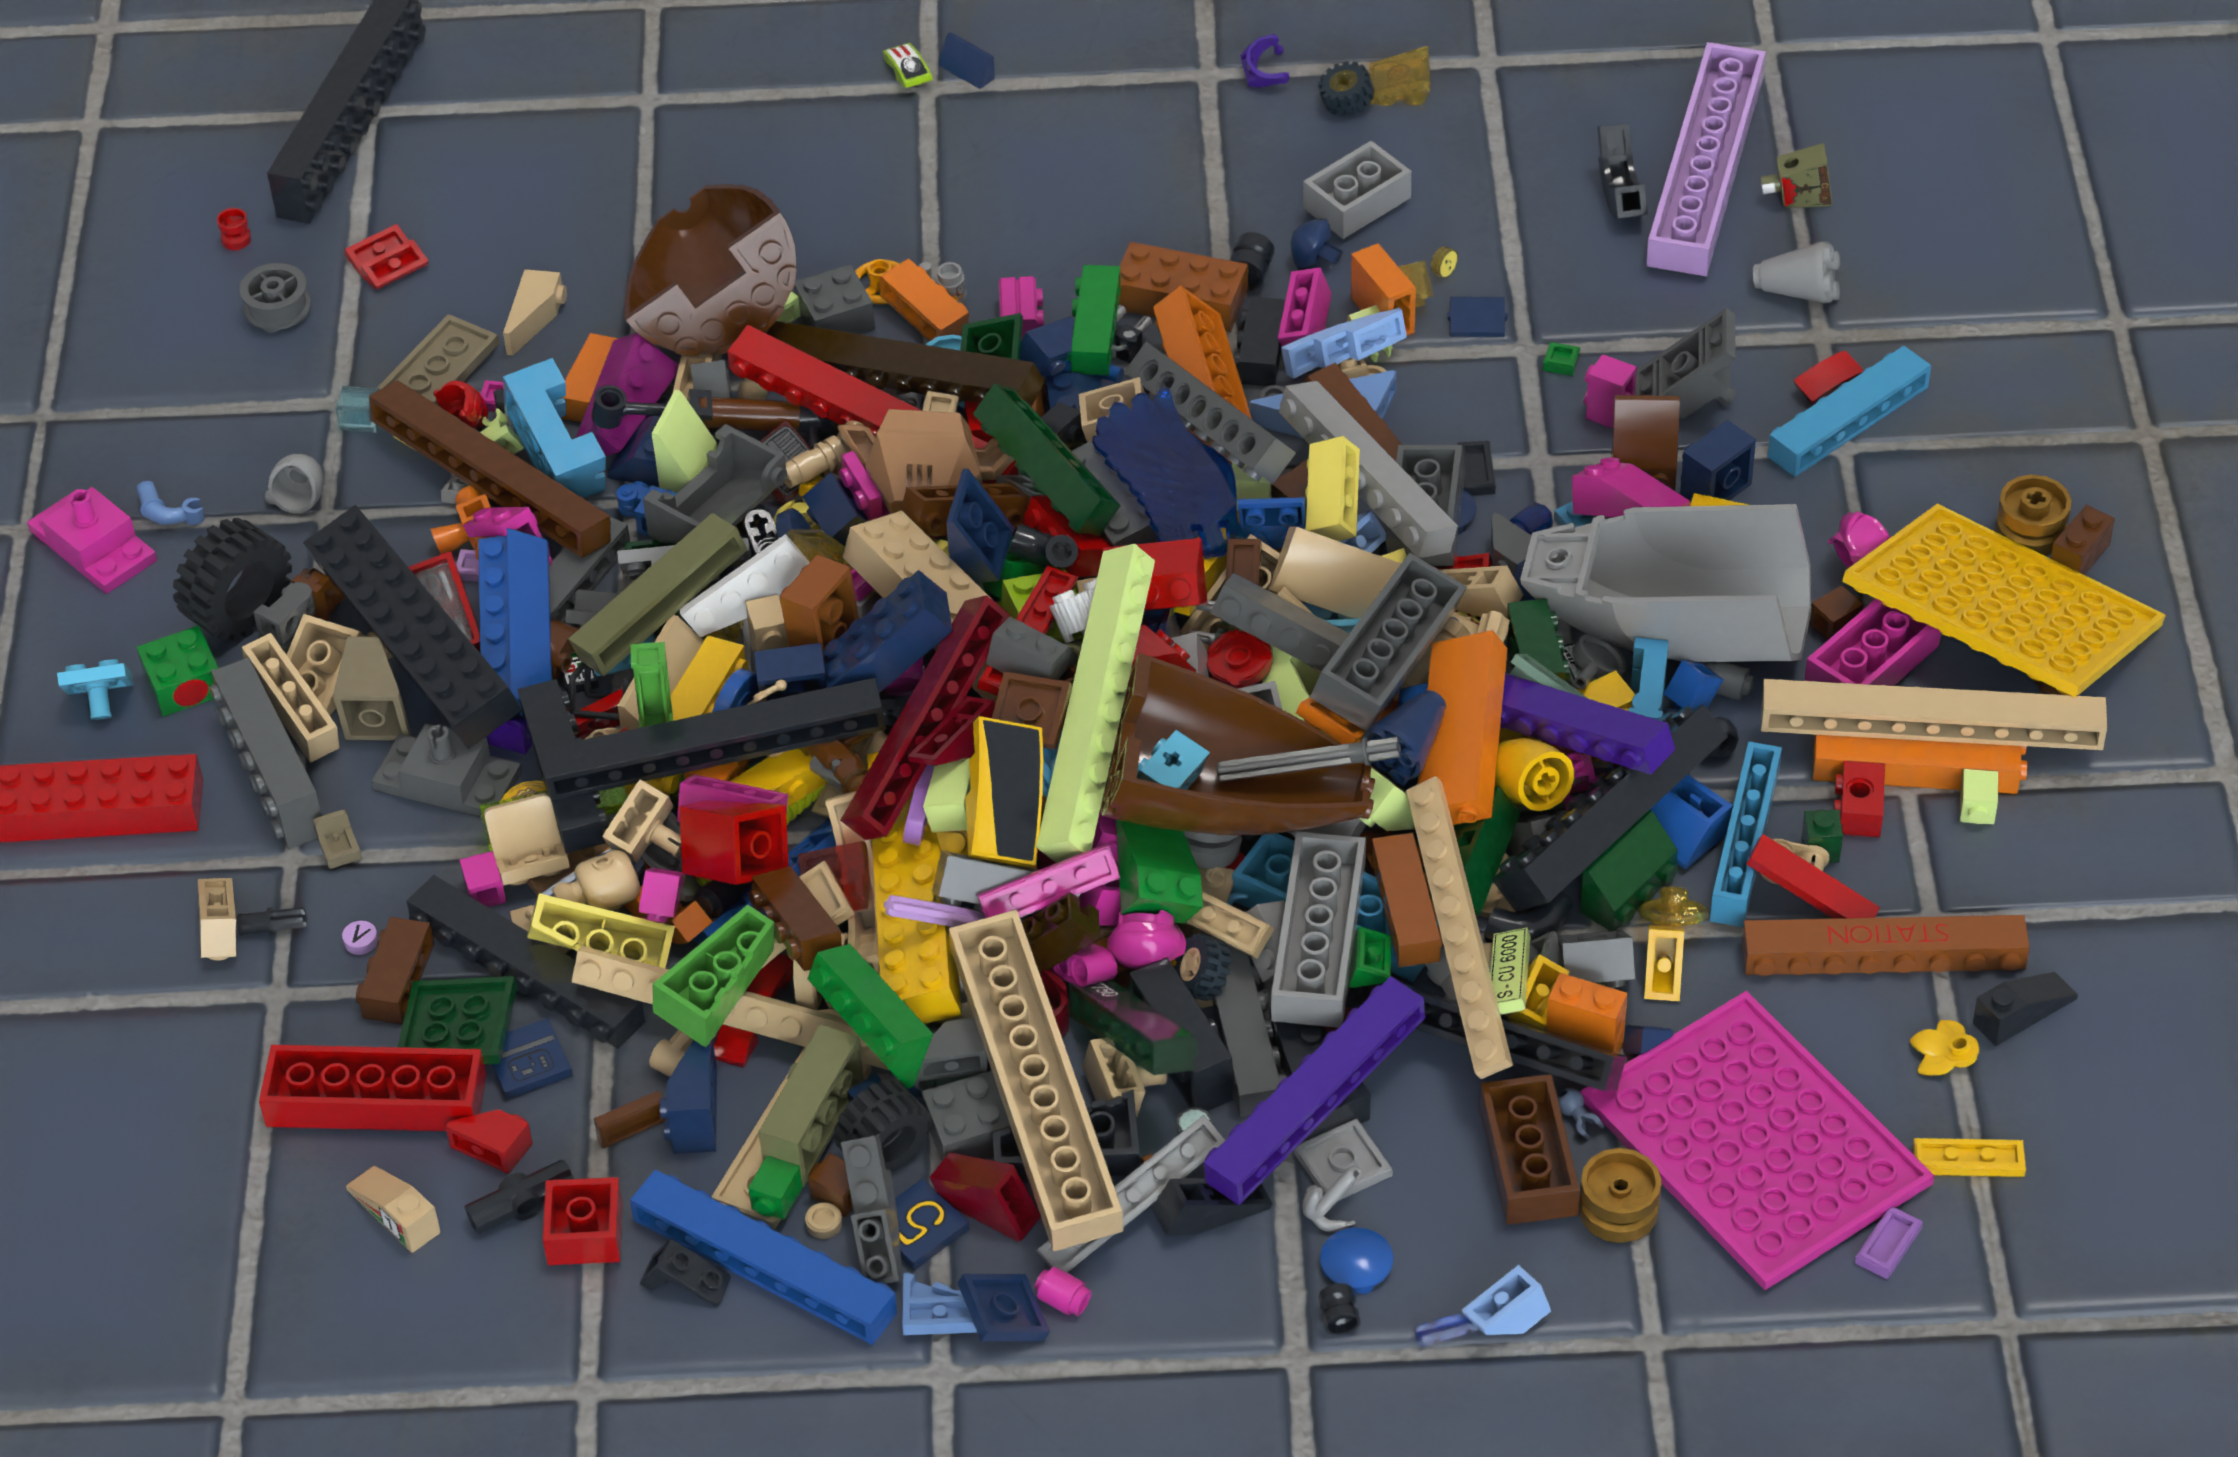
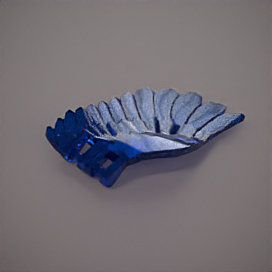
M1162 387L1153 401L1150 400L1146 393H1138L1131 400V409L1122 402H1114L1110 407L1108 417L1103 416L1097 419L1095 431L1097 436L1092 438L1093 446L1106 458L1104 463L1111 470L1117 472V477L1129 486L1128 490L1133 495L1138 497V503L1146 508L1145 514L1151 519L1150 526L1157 534L1156 539L1158 542L1195 539L1193 532L1198 531L1199 538H1202L1203 557L1210 559L1226 555L1228 539H1245L1236 514L1237 490L1233 468L1224 456L1212 447L1202 443L1184 427L1169 388ZM1220 528H1226L1227 539H1224Z

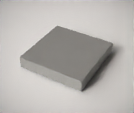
M1357 1118L1302 1142L1294 1150L1295 1156L1315 1185L1322 1189V1195L1327 1192L1350 1166L1355 1165L1360 1168V1177L1339 1200L1392 1177L1391 1166Z

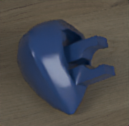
M1319 218L1300 225L1292 233L1290 241L1291 254L1294 265L1298 270L1314 266L1320 256L1331 263L1339 261L1343 251L1328 243L1331 237V229L1327 219Z

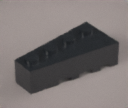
M1271 1021L1273 1043L1278 1048L1282 1069H1284L1285 1076L1289 1078L1299 1068L1303 1058L1308 1054H1313L1322 1045L1323 1040L1328 1034L1324 1026ZM1361 1082L1305 1140L1307 1141L1356 1118L1360 1123L1369 1120L1371 1093L1364 1083Z
M1134 1090L1121 1093L1120 1098L1110 1101L1101 1099L1091 1102V1106L1086 1107L1110 1176L1129 1175L1140 1167ZM1011 1127L992 1132L994 1161L1014 1165L1022 1182H1029Z

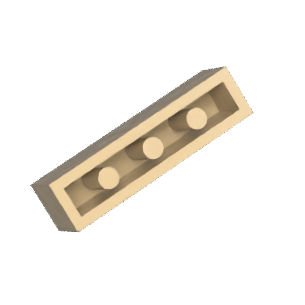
M269 633L243 646V659L249 657L279 719L311 763L339 749L336 724L273 635Z

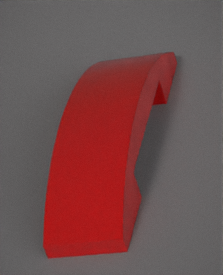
M777 955L760 969L746 991L775 999L780 988L786 989L793 976V960L786 955ZM722 1024L714 1045L716 1060L745 1068L758 1043L757 1033Z

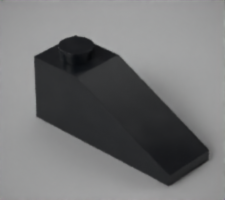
M2056 972L2004 981L1977 997L1973 1024L1997 1046L2077 999L2078 994Z
M1205 1178L1169 1179L1153 1205L1152 1210L1166 1236L1196 1235L1268 1210L1273 1203L1262 1183L1240 1205H1237L1207 1184Z

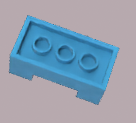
M553 358L503 376L504 410L534 467L582 498L606 490V476L602 472L606 470V456L593 432L571 439L560 419L566 416V401L564 398H561L566 396V382Z

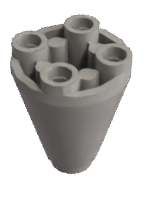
M1825 241L1763 260L1761 264H1754V286L1756 289L1762 288L1766 292L1822 303H1831L1832 300H1839L1840 286L1839 282L1835 281V270L1840 268L1839 252L1834 251L1833 245Z

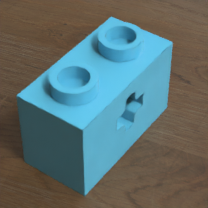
M1175 730L1167 740L1161 738L1158 741L1149 760L1143 758L1140 761L1137 779L1187 790L1202 773L1210 752Z

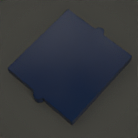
M1450 297V312L1447 314V319L1450 321V336L1505 337V321L1508 320V314L1505 313L1504 297Z

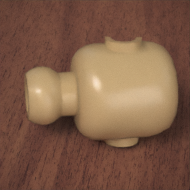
M615 849L579 863L575 868L576 881L571 883L560 882L552 889L553 895L556 898L601 909L616 910L622 905L633 901L639 895L640 884L628 855L622 850Z

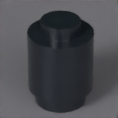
M710 880L696 891L695 900L709 918L715 919L740 901L744 892L743 883L734 885Z

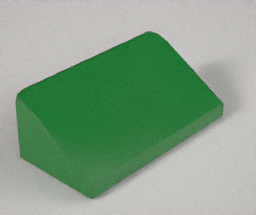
M1358 926L1355 933L1349 987L1381 984L1390 977L1392 936Z

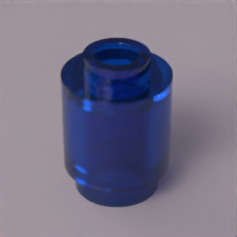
M1532 502L1509 520L1530 535L1533 532L1549 529L1553 526L1551 511L1545 505L1537 502Z

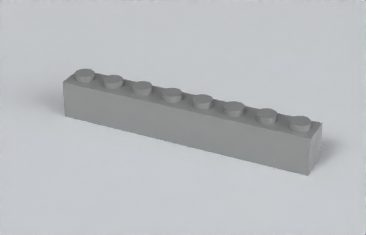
M1318 381L1285 386L1279 413L1308 444L1344 436L1360 449L1358 496L1418 558L1450 553L1458 525Z

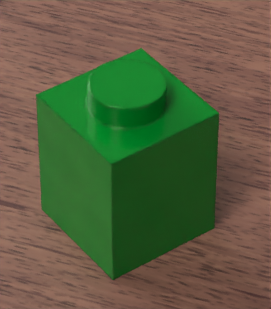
M767 1155L748 1187L751 1209L766 1217L773 1216L785 1220L803 1188L800 1166Z

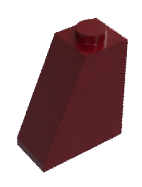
M949 1152L929 1177L937 1193L957 1211L1015 1241L1021 1242L1041 1217L1012 1164Z

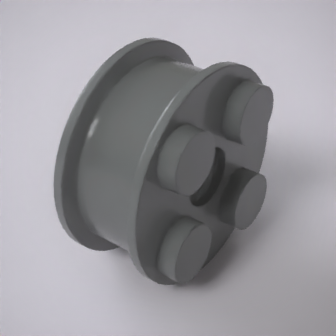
M286 263L265 264L247 273L239 286L240 297L244 302V315L247 321L257 328L274 333L290 328L307 317L311 308V299L306 291L307 280L304 273L297 267Z

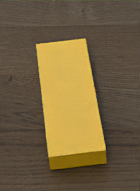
M1914 1138L1913 1155L1933 1175L2025 1177L2026 1165L2023 1140Z

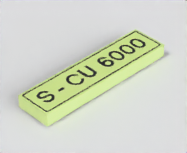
M1528 927L1496 933L1493 936L1490 975L1500 1015L1525 1010L1530 952Z

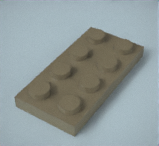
M448 314L375 389V392L399 380L438 405L433 392L436 389L441 390V387L450 381L464 382L500 344L498 334Z

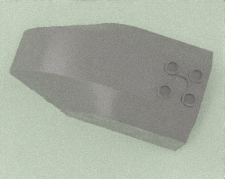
M1797 504L1634 507L1623 510L1624 515L1605 520L1604 515L1593 517L1592 523L1574 527V523H1569L1533 532L1531 535L1520 578L1522 586L1536 600L1547 599L1550 611H1555L1557 617L1586 634L1596 635L1612 645L1634 651L1635 637L1669 640L1667 659L1676 661L1802 660L1811 616V564Z

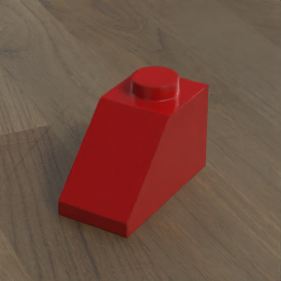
M500 1109L451 1120L445 1126L450 1148L506 1174L511 1173L533 1145L529 1123L517 1114L511 1115Z

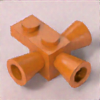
M470 485L462 488L455 498L456 508L462 523L431 528L430 530L440 554L449 551L453 552L470 540L473 549L476 551V558L479 561L478 539L490 537H468L463 525L474 519V513L484 508H491L486 494H482Z

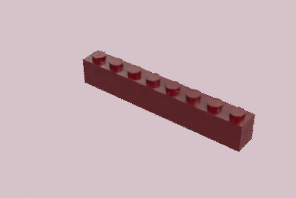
M987 595L964 601L952 622L953 631L940 643L840 819L841 822L864 840L887 837L927 766V764L910 762L908 755L964 700L988 657L993 633L1011 617L1009 613Z

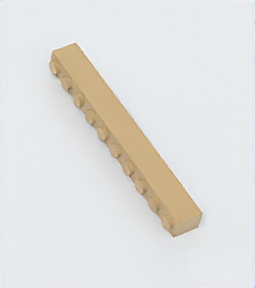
M1764 679L1761 732L2103 750L2107 732L2106 697L2076 696L2074 698L2070 695Z

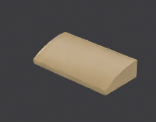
M1289 527L1269 590L1279 593L1285 586L1299 601L1351 619H1357L1364 615L1401 563L1299 527Z

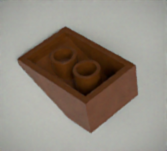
M1615 395L1611 458H1618L1619 463L1633 464L1674 491L1677 475L1680 396Z

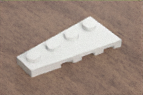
M785 534L680 609L681 616L700 638L746 619L745 601L777 594L779 597L783 589L789 586L800 574L802 568L810 562Z

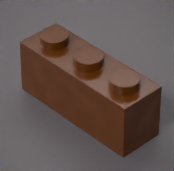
M390 917L386 929L380 931L375 956L369 958L367 976L364 983L358 985L356 991V1002L360 1004L364 1019L403 1025L413 981L421 980L435 945L430 923Z

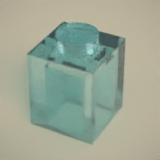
M342 386L336 404L340 430L377 432L379 426L373 423L370 417L369 395L378 391L379 388Z

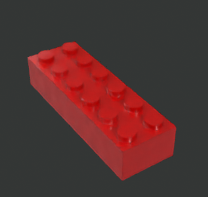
M197 754L0 765V842L199 831L204 779Z
M271 1045L259 1104L266 1127L446 1131L445 1126L449 1121L480 1114L487 1074L481 1049Z

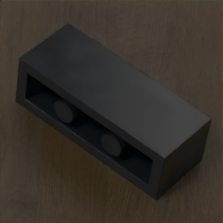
M1250 297L1248 309H1242L1241 328H1244V331H1238L1237 349H1240V352L1234 353V361L1241 384L1276 385L1282 353L1278 334L1285 299Z

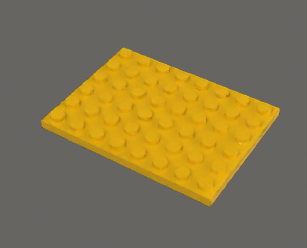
M1940 504L1934 505L1845 570L1842 582L1852 586L1855 591L1868 594L1880 600L1885 606L1896 608L1910 615L1913 620L1926 623L1938 629L1943 635L1954 637L1968 644L1971 649L1984 652L1996 658L2001 664L2012 666L2026 673L2029 678L2042 681L2056 688L2059 693L2070 695L2074 698L2163 625L2166 616Z

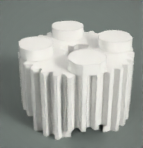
M1097 578L1084 583L1085 591L1076 595L1073 590H1068L1052 597L1055 604L1051 605L1050 609L1066 644L1074 641L1072 634L1081 631L1083 635L1085 633Z

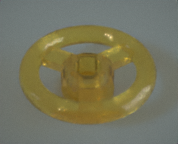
M1677 886L1662 888L1660 890V899L1647 901L1639 908V914L1644 920L1663 926L1695 925L1705 921L1709 914L1705 905L1688 899V890L1686 888ZM1658 910L1663 913L1660 915L1653 913L1651 911Z

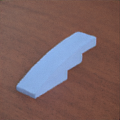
M1396 308L1338 324L1281 347L1286 375L1296 378L1317 367L1325 368L1333 363L1339 364L1349 358L1359 361L1407 338L1402 309Z

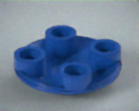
M1358 1227L1343 1229L1334 1233L1324 1243L1320 1253L1321 1272L1336 1284H1348L1357 1293L1366 1294L1374 1289V1285L1383 1281L1390 1273L1393 1266V1252L1387 1240L1375 1231Z

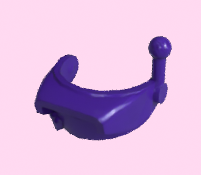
M1269 34L1268 36L1256 39L1240 54L1248 86L1267 87L1285 84L1289 81L1290 76L1287 72L1268 74L1257 69V63L1261 54L1270 46L1274 47L1276 54L1280 55L1283 53L1284 48L1278 44L1279 38L1277 35Z

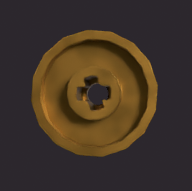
M2041 475L2018 476L2007 482L2000 494L1995 532L2044 556L2051 554L2053 543L2068 526L2072 502L2068 490L2058 481Z
M1624 1148L1604 1150L1591 1157L1583 1167L1580 1184L1579 1213L1582 1223L1593 1235L1605 1241L1616 1243L1636 1241L1649 1234L1657 1223L1662 1180L1657 1166L1649 1157L1636 1150Z

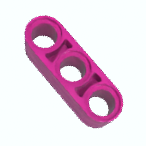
M1091 943L1048 971L1053 972L1062 980L1084 987L1114 979L1117 974V963L1110 950Z

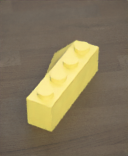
M539 893L527 938L571 948L577 952L581 946L666 968L675 926Z

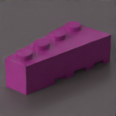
M637 332L613 340L576 438L593 432L605 456L620 452L646 415L625 414L618 427L614 429L600 428L595 425L591 418L596 391L604 385H613L624 391L627 398L626 402L656 403L677 374L679 365Z

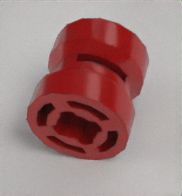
M228 208L219 213L217 225L221 232L222 245L226 249L234 251L246 248L252 241L250 229L247 227L248 219L246 213L239 208Z

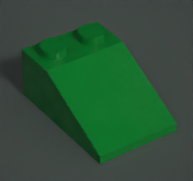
M1116 820L1121 915L1131 913L1158 914L1160 910H1163L1174 916V922L1185 924L1203 908L1201 874L1184 832Z

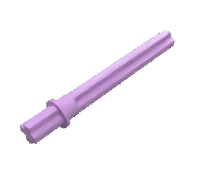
M890 895L888 900L884 902L888 916L956 927L985 919L983 912L979 910Z

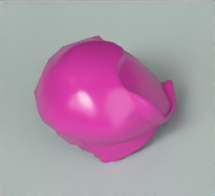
M1857 511L1855 513L1848 512L1842 516L1839 529L1835 535L1828 539V544H1833L1838 557L1849 568L1891 537L1880 521Z
M1160 910L1158 914L1131 913L1121 915V912H1119L1117 926L1107 940V949L1113 953L1119 964L1129 969L1138 970L1162 959L1168 958L1169 961H1172L1183 955L1186 949V940L1183 932L1174 924V916L1166 911Z

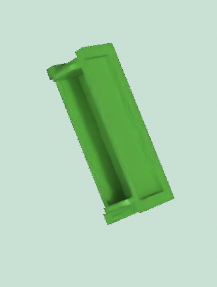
M665 642L630 644L631 668L634 674L639 728L673 721Z

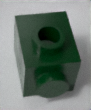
M1839 810L1804 811L1801 835L1802 844L1816 845L1825 849L1829 853V863L1840 862L1843 832ZM1815 855L1812 856V862H1815Z

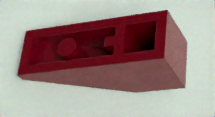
M967 696L908 755L909 761L938 766L972 757L975 753L973 722L978 716L992 718L995 708L994 700Z

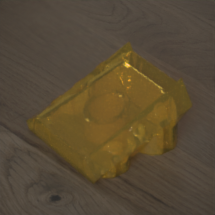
M1428 46L1369 63V74L1375 90L1373 92L1374 98L1370 100L1371 104L1377 103L1381 106L1392 105L1396 100H1404L1410 105H1420L1425 102L1426 96L1430 94Z

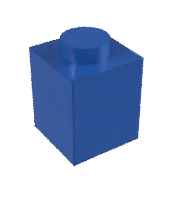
M1682 660L1664 695L1674 701L1672 706L1677 710L1685 706H1689L1692 709L1703 704L1708 709L1724 679L1701 662Z

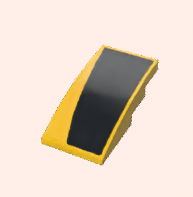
M978 716L973 722L975 753L969 759L971 790L965 796L968 857L1033 868L1036 865V844L1040 833L1043 794L1042 728Z

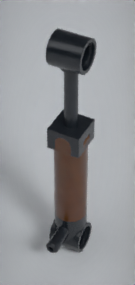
M604 385L595 393L591 418L595 425L600 428L614 429L621 424L625 414L661 416L667 404L626 402L627 398L622 389L613 385ZM689 389L687 401L708 431L710 428L720 429L725 424L736 430L776 432L783 426H788L795 433H808L810 450L814 449V445L821 442V440H825L833 435L837 437L839 433L838 423L828 418H821L814 414L812 410L800 404H792L789 401L712 397L711 390Z

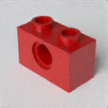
M1844 761L1843 774H1836L1834 794L1841 795V800H1835L1834 810H1839L1843 835L1880 838L1884 811L1885 764Z

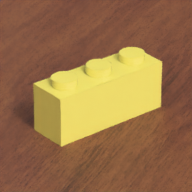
M1344 436L1309 444V458L1307 459L1308 487L1305 490L1307 499L1306 530L1336 541L1354 538L1357 534L1360 449Z

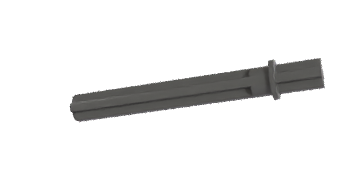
M1398 737L1368 741L1367 738H1362V742L1221 761L1217 763L1216 770L1219 781L1225 782L1362 762L1367 766L1371 765V761L1400 757L1401 746L1399 745Z

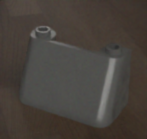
M727 424L723 425L715 433L716 438L720 440L718 448L715 452L710 450L706 454L708 466L676 495L666 491L660 493L653 489L643 498L649 537L661 543L677 544L712 512L731 525H737L774 489L785 482L787 477L785 454Z

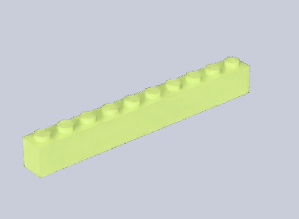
M1136 544L1106 550L1102 554L1036 844L1037 849L1056 863L1092 849L1155 560Z

